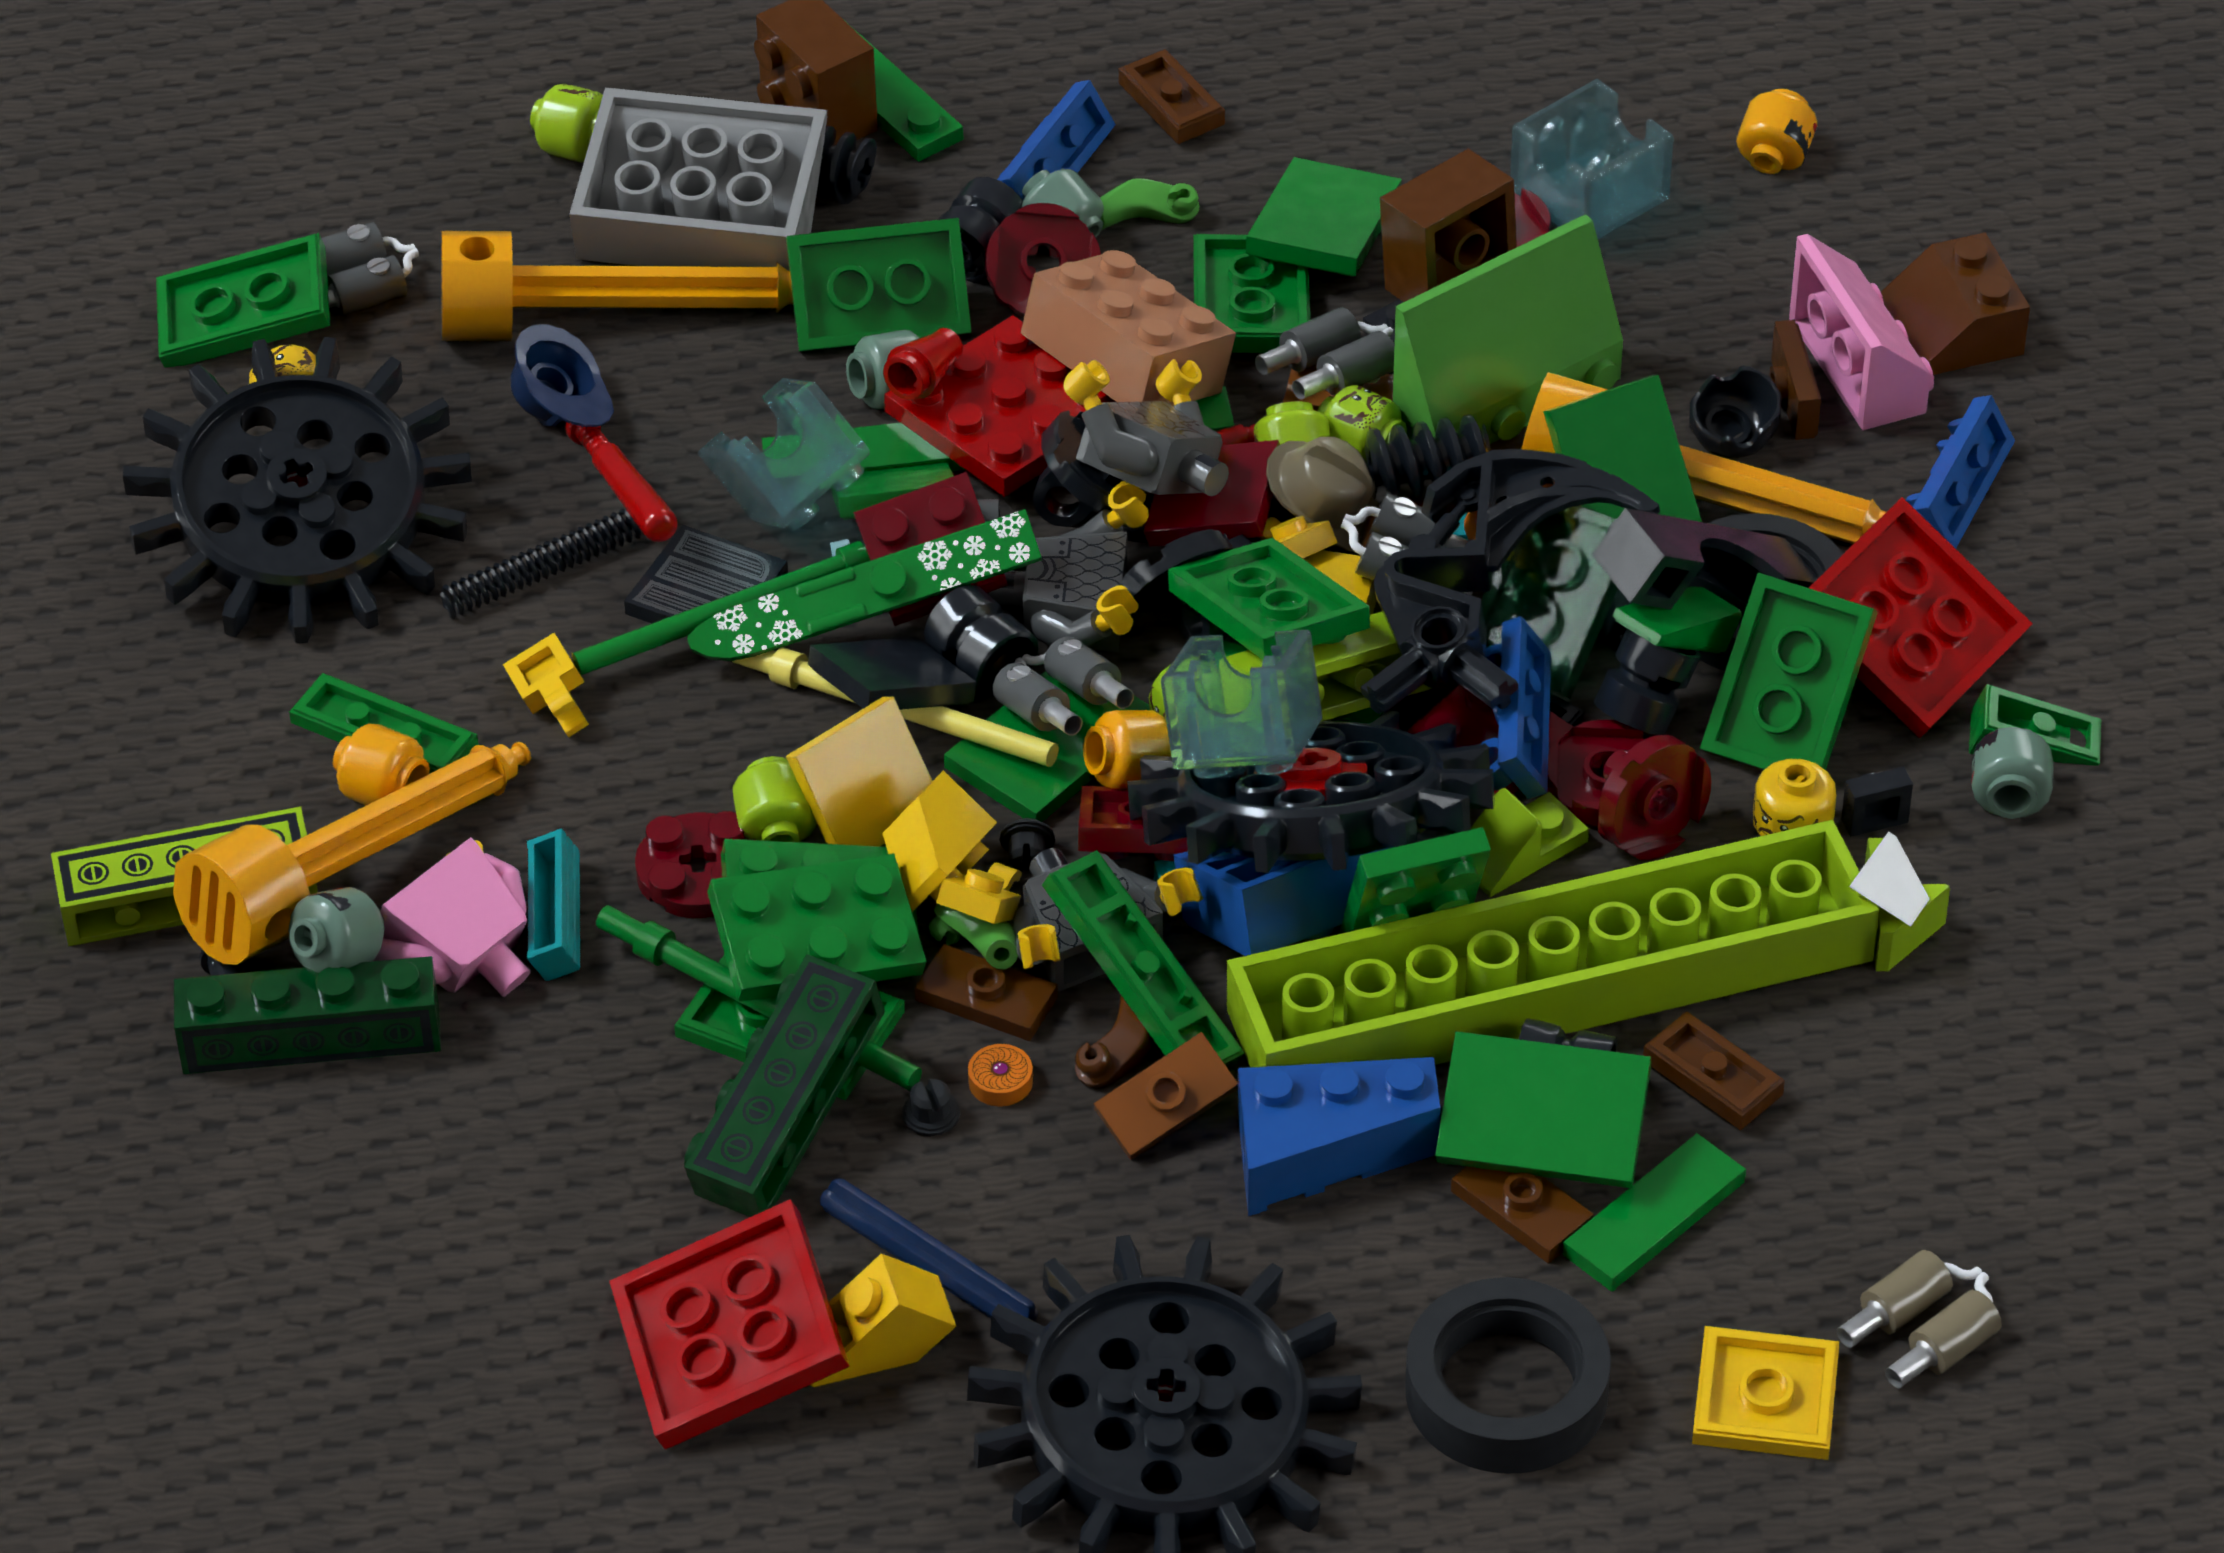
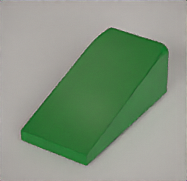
M1704 587L1686 588L1671 610L1632 603L1616 608L1613 617L1616 618V622L1655 646L1720 653L1726 652L1742 617V613L1739 608Z
M1986 684L1971 710L1969 754H1974L1976 745L1985 735L2000 728L2018 727L2029 729L2042 736L2051 748L2054 762L2099 766L2102 719ZM2070 728L2076 729L2086 738L2085 747L2070 743Z

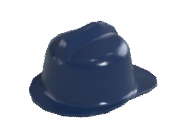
M548 324L532 325L522 330L515 342L516 363L511 373V391L516 402L523 410L538 419L544 426H557L560 422L565 421L582 427H599L609 422L614 412L612 399L601 378L599 367L591 351L582 341L566 330Z

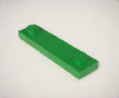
M869 43L874 48L878 126L918 162L964 140L963 126Z
M1097 850L1047 876L1042 887L1165 1056L1202 1032L1227 1068L1240 1060L1245 1053Z

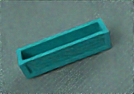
M562 828L527 841V959L545 981L580 970V850L575 844L573 845V841L566 836Z

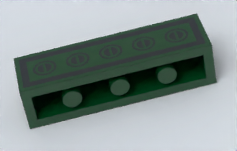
M808 954L805 956L796 974H789L784 979L778 991L774 1012L765 1027H758L752 1034L746 1050V1060L735 1079L727 1080L722 1086L716 1100L715 1114L704 1133H697L688 1145L684 1158V1168L695 1195L749 1217L776 1205L885 1013L874 979Z
M428 956L360 962L350 968L328 967L320 973L308 967L174 979V1030L183 1074L440 1052L439 1000L433 958Z

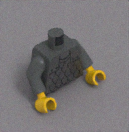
M1172 359L1158 375L1156 389L1165 399L1174 403V406L1165 401L1101 402L1097 394L1109 384V374L1097 360H1092L1087 365L1085 362H1080L1068 373L1063 385L1067 395L1076 403L1084 405L1086 410L1081 414L1086 426L1076 459L1145 491L1158 495L1204 493L1208 496H1215L1221 492L1229 475L1228 466L1218 460L1223 444L1222 437L1219 433L1204 425L1199 404L1191 401L1189 395L1193 388L1202 380V373L1198 365L1194 361L1188 360L1179 369L1177 361Z
M1125 481L1120 482L1111 490L1108 496V504L1113 511L1104 509L1082 527L1065 534L1035 538L1042 561L1027 565L1026 571L1012 570L1004 573L1008 586L989 592V596L1000 606L1023 607L1024 627L1036 639L1048 646H1051L1059 638L1067 636L1074 637L1091 649L1119 652L1121 635L1128 633L1133 625V618L1130 614L1136 612L1139 608V604L1128 589L1121 585L1125 574L1128 572L1127 532H1123L1122 525L1126 524L1130 528H1137L1146 523L1148 508L1143 504L1146 500V494L1137 486Z
M1050 848L1040 852L1030 863L1029 869L1033 878L1028 879L1023 885L1024 905L1016 910L1012 927L1018 955L1016 961L1023 963L1024 969L1032 968L1033 965L1042 963L1049 981L1058 984L1059 992L1103 975L1105 972L1042 887L1049 874L1070 864L1062 851L1057 848ZM1100 853L1162 940L1163 913L1168 912L1170 916H1175L1182 911L1183 903L1203 900L1195 873L1191 868L1185 867L1169 871L1162 875L1158 881H1154L1126 868H1119L1106 854Z

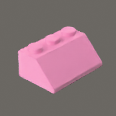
M1809 234L1797 236L1789 320L1795 319V322L1798 323L1803 341L1862 431L1925 414L1927 411L1928 394L1934 387L1932 368L1925 357H1919L1910 344L1903 323L1900 320H1894L1885 307L1878 286L1875 283L1868 282L1854 261Z

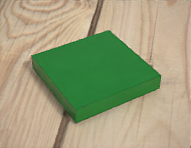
M948 463L830 475L832 496L840 518L848 520L856 519L853 512L945 480L954 475Z

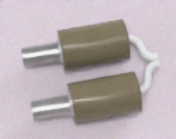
M1921 1250L1862 1293L1860 1301L1863 1310L1837 1329V1335L1845 1346L1851 1348L1879 1327L1887 1334H1893L1951 1291L1953 1287L1951 1274L1962 1280L1976 1279L1974 1284L1975 1290L1972 1289L1965 1292L1913 1331L1909 1336L1911 1351L1885 1370L1888 1381L1894 1387L1901 1388L1927 1368L1936 1375L1944 1373L1996 1334L2002 1324L1999 1312L1993 1304L1992 1296L1984 1286L1989 1280V1276L1985 1272H1982L1979 1267L1963 1270L1954 1264L1944 1263L1931 1251Z

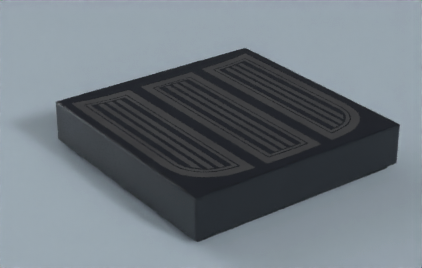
M682 524L624 600L625 614L652 624L787 574L788 563L786 560Z

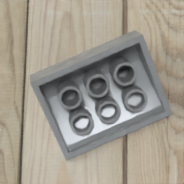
M605 87L569 213L576 259L635 266L776 267V262L789 270L786 236L809 234L812 229L827 124V110Z

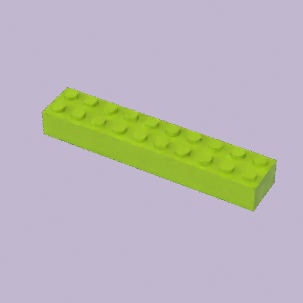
M1829 820L1227 960V1012L1250 1068L1434 1057L1435 1065L1451 1061L1455 1031L1519 1039L1525 1020L1531 1018L1557 1024L1567 1034L1871 962L1874 958L1879 908L1875 903L1849 887L1860 871L1834 821Z

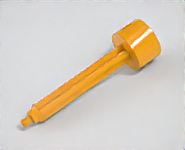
M442 231V341H512L513 307L776 308V313H778L787 305H793L790 271L778 262H776V267L513 265L511 231Z
M1548 372L1537 395L1521 449L1555 453L1543 411L1608 389ZM1680 445L1696 499L1747 514H1772L1791 518L1815 528L1829 538L1849 544H1854L1886 513V511L1879 508L1873 499L1871 501Z
M522 742L514 743L511 749L503 744H498L492 748L476 745L471 749L470 754L288 845L274 832L261 825H244L187 853L175 864L173 896L181 920L193 940L208 956L222 964L238 965L289 939L288 927L291 913L300 900L310 895L308 887L491 794L501 795L505 790L507 781L517 776L518 765L525 766L530 762V750Z

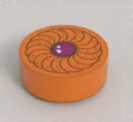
M993 1044L980 1049L972 1056L968 1064V1083L971 1093L979 1101L991 1106H1009L1020 1102L1029 1094L1033 1086V1066L1030 1057L1022 1049L1009 1044Z

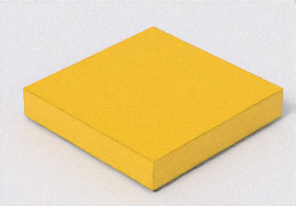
M894 697L878 699L786 756L827 844L882 846L885 844L882 833L932 782V778Z
M1705 1326L1692 1444L1828 1460L1840 1341Z

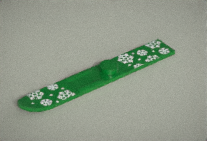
M1026 509L736 605L713 615L699 624L688 635L687 640L692 652L709 660L735 661L755 657L955 590L958 587L973 584L1042 561V557Z

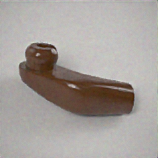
M1121 994L1119 1012L1113 1028L1092 1046H1090L1089 1042L1083 1044L1076 1053V1075L1085 1086L1104 1088L1113 1084L1142 1062L1153 1048L1155 1041Z

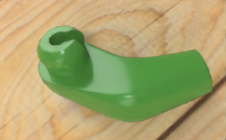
M1135 178L1120 184L1100 197L1104 206L1101 217L1103 222L1102 230L1123 220L1138 217L1183 224L1193 220L1199 212L1198 193L1194 187L1186 183L1170 185L1154 180Z
M940 904L935 905L934 912L936 916L929 923V931L937 941L940 942L943 936H945L946 944L954 945L963 936L982 954L992 967L1007 969L1015 963L1018 957L1015 934L1009 922L993 924Z

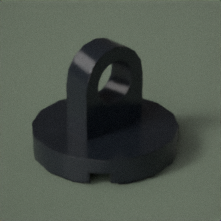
M1069 411L1061 412L1041 436V449L1048 467L1042 472L1037 481L1033 494V504L1037 513L1045 521L1056 526L1068 527L1077 525L1086 519L1094 509L1100 512L1104 509L1113 511L1108 504V496L1111 490L1123 481L1076 459L1086 426L1081 416L1083 413L1081 411L1076 417L1070 416ZM1058 486L1065 487L1078 501L1072 504H1062L1050 495L1049 490Z
M1207 529L1176 539L1166 544V547L1161 550L1163 554L1162 560L1151 566L1148 559L1144 561L1142 559L1125 574L1121 585L1128 589L1139 604L1137 611L1145 612L1166 604L1187 642L1196 648H1204L1226 639L1228 635L1226 632L1171 593L1168 581L1169 568L1234 549L1225 533L1223 535L1220 530Z

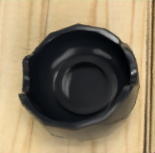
M1740 366L1734 374L1727 377H1717L1712 374L1690 401L1689 428L1707 451L1731 458L1752 455L1761 450L1777 430L1781 415V392L1770 376L1751 366ZM1743 432L1740 437L1733 439V437Z

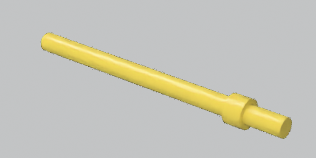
M781 647L777 651L772 650L755 657L732 661L733 663L769 674L770 680L774 683L792 689L802 685L854 702L815 672L808 665L807 655ZM944 706L900 710L905 720L1047 767H1051L1058 756L1059 747L1056 743Z

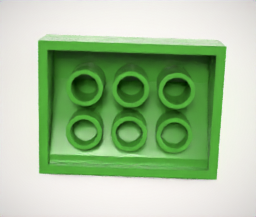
M1586 214L1396 306L1393 402L1399 405L1402 421L1406 423L1407 427L1406 434L1410 440L1414 425L1417 422L1424 421L1428 425L1433 437H1435L1437 423L1441 418H1448L1458 433L1461 418L1469 414L1474 417L1480 430L1482 425H1485L1490 444L1499 439L1510 440L1518 435L1523 427L1528 425L1537 395L1548 372L1608 390L1621 378L1623 337L1593 220Z

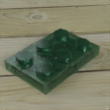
M1581 506L1570 507L1549 516L1532 528L1511 552L1501 569L1493 572L1491 592H1485L1481 600L1487 633L1486 649L1496 644H1502V622L1522 616L1551 651L1550 692L1567 699H1571L1618 590L1615 583L1592 556L1615 518Z

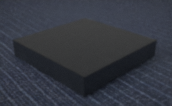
M917 637L810 645L808 665L863 709L882 697H894L899 710L974 702L976 681Z

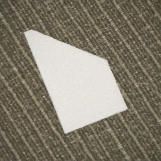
M1890 832L1886 834L1849 886L1910 927L1929 901V897L1899 840Z

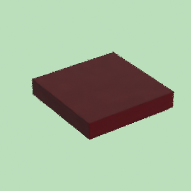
M1279 440L1222 445L1218 460L1228 466L1229 475L1224 488L1215 496H1208L1204 493L1154 494L1143 531L1149 546H1165L1176 539L1207 529L1220 530L1223 535L1224 533L1227 535L1229 540L1240 534L1247 538L1262 537L1274 495L1266 476L1267 459L1273 450L1280 445Z

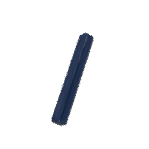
M845 1179L833 1180L828 1189L822 1193L820 1204L825 1212L901 1261L938 1275L943 1288L991 1318V1313L995 1307L1000 1304L1034 1322L1036 1321L1039 1312L1035 1308L1033 1301Z

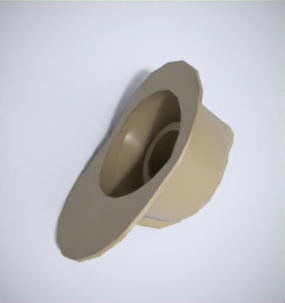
M1318 437L1309 442L1288 441L1277 446L1267 459L1266 476L1270 489L1280 504L1296 517L1304 516L1306 523L1329 520L1338 542L1335 545L1347 552L1356 553L1349 544V533L1341 528L1343 519L1346 514L1356 516L1365 507L1379 506L1377 499L1374 501L1372 496L1374 491L1373 481L1369 475L1364 458L1352 445L1336 437ZM1368 516L1362 523L1354 525L1359 533L1358 542L1361 546L1362 532Z

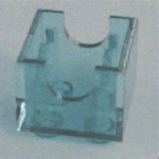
M1597 78L1513 125L1510 177L1514 179V192L1521 196V188H1524L1536 194L1546 204L1550 212L1551 221L1558 227L1586 214L1593 220L1597 239H1600L1669 199L1674 136L1652 119L1646 121L1644 140L1632 136L1623 125L1619 116L1618 93Z
M782 378L761 396L774 413L777 421L775 439L767 449L760 452L747 436H744L739 441L735 438L730 440L721 431L699 450L698 455L753 521L782 529L788 526L794 531L806 524L817 514L820 508L815 501L831 487L836 492H839L861 476L864 468L860 462L870 454V449L815 382Z
M1309 630L1275 631L1276 645L1271 646L1273 656H1264L1262 667H1251L1250 676L1238 672L1230 665L1225 656L1222 635L1192 636L1189 638L1160 681L1174 769H1194V775L1197 777L1213 778L1229 773L1232 767L1255 766L1257 773L1265 775L1283 773L1293 768V764L1296 763L1322 721L1312 637Z

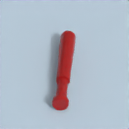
M566 422V434L570 440L576 444L583 445L588 453H590L593 465L609 484L644 535L653 542H663L670 539L677 530V517L662 497L627 459L620 448L608 441L601 432V426L582 427Z

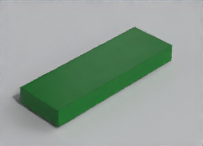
M325 673L318 677L289 711L292 724L339 743L344 737L352 736L357 729L366 724H380L413 737L424 750V757L429 763V774L470 754L471 749L479 745L476 733Z
M1696 1133L1633 1185V1189L1629 1188L1566 1239L1563 1242V1256L1612 1292L1745 1182L1746 1168Z

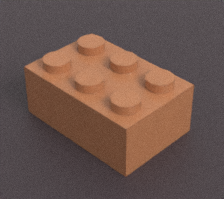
M1118 250L1106 251L1101 255L1076 262H1066L1061 266L1034 273L1021 329L1022 335L1071 370L1080 362H1085L1087 365L1090 361L1097 360L1101 363L1110 378L1109 384L1101 391L1116 402L1165 401L1174 406V403L1165 399L1156 389L1158 375L1171 360L1175 359L1177 361L1179 369L1188 360H1192L1201 370L1202 380L1189 393L1191 401L1219 394L1222 392L1236 332L1217 320L1210 310L1197 306L1177 292L1170 282L1157 278L1138 265L1131 255Z

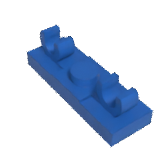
M1090 80L1074 83L1057 106L1053 108V111L1044 118L1023 144L1020 152L1007 168L999 175L997 180L1011 187L1022 200L1025 198L1022 193L1023 187L1030 178L1042 170H1048L1052 173L1060 169H1071L1078 173L1115 127V122Z
M1992 395L1973 398L1963 418L1949 422L1947 427L1952 435H1950L1948 440L1938 442L1937 447L1940 455L1930 471L1929 479L1921 493L1912 494L1906 499L1954 548H1957L2015 442Z
M1519 616L1502 622V644L1490 646L1485 650V657L1517 681L1518 690L1510 695L1511 703L1503 710L1497 706L1493 708L1496 722L1499 725L1498 738L1488 739L1481 744L1486 743L1489 747L1490 769H1493L1494 791L1505 788L1514 782L1528 799L1547 793L1551 651L1523 617Z

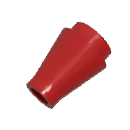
M940 328L933 334L892 349L883 369L884 379L889 389L896 396L905 400L928 397L953 362L962 355L963 344L960 337L951 329Z

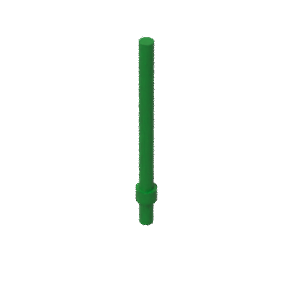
M861 541L853 542L837 548L835 551L836 555L573 652V663L582 676L687 637L699 624L731 607L871 561L866 546Z
M610 905L605 906L598 914L596 927L633 946V953L656 966L666 963L737 1001L729 968L677 941L675 932L654 921H648L644 924ZM777 996L741 1001L740 1003L770 1018L776 1008ZM868 1041L856 1064L908 1091H911V1088L920 1081L922 1075L920 1067Z

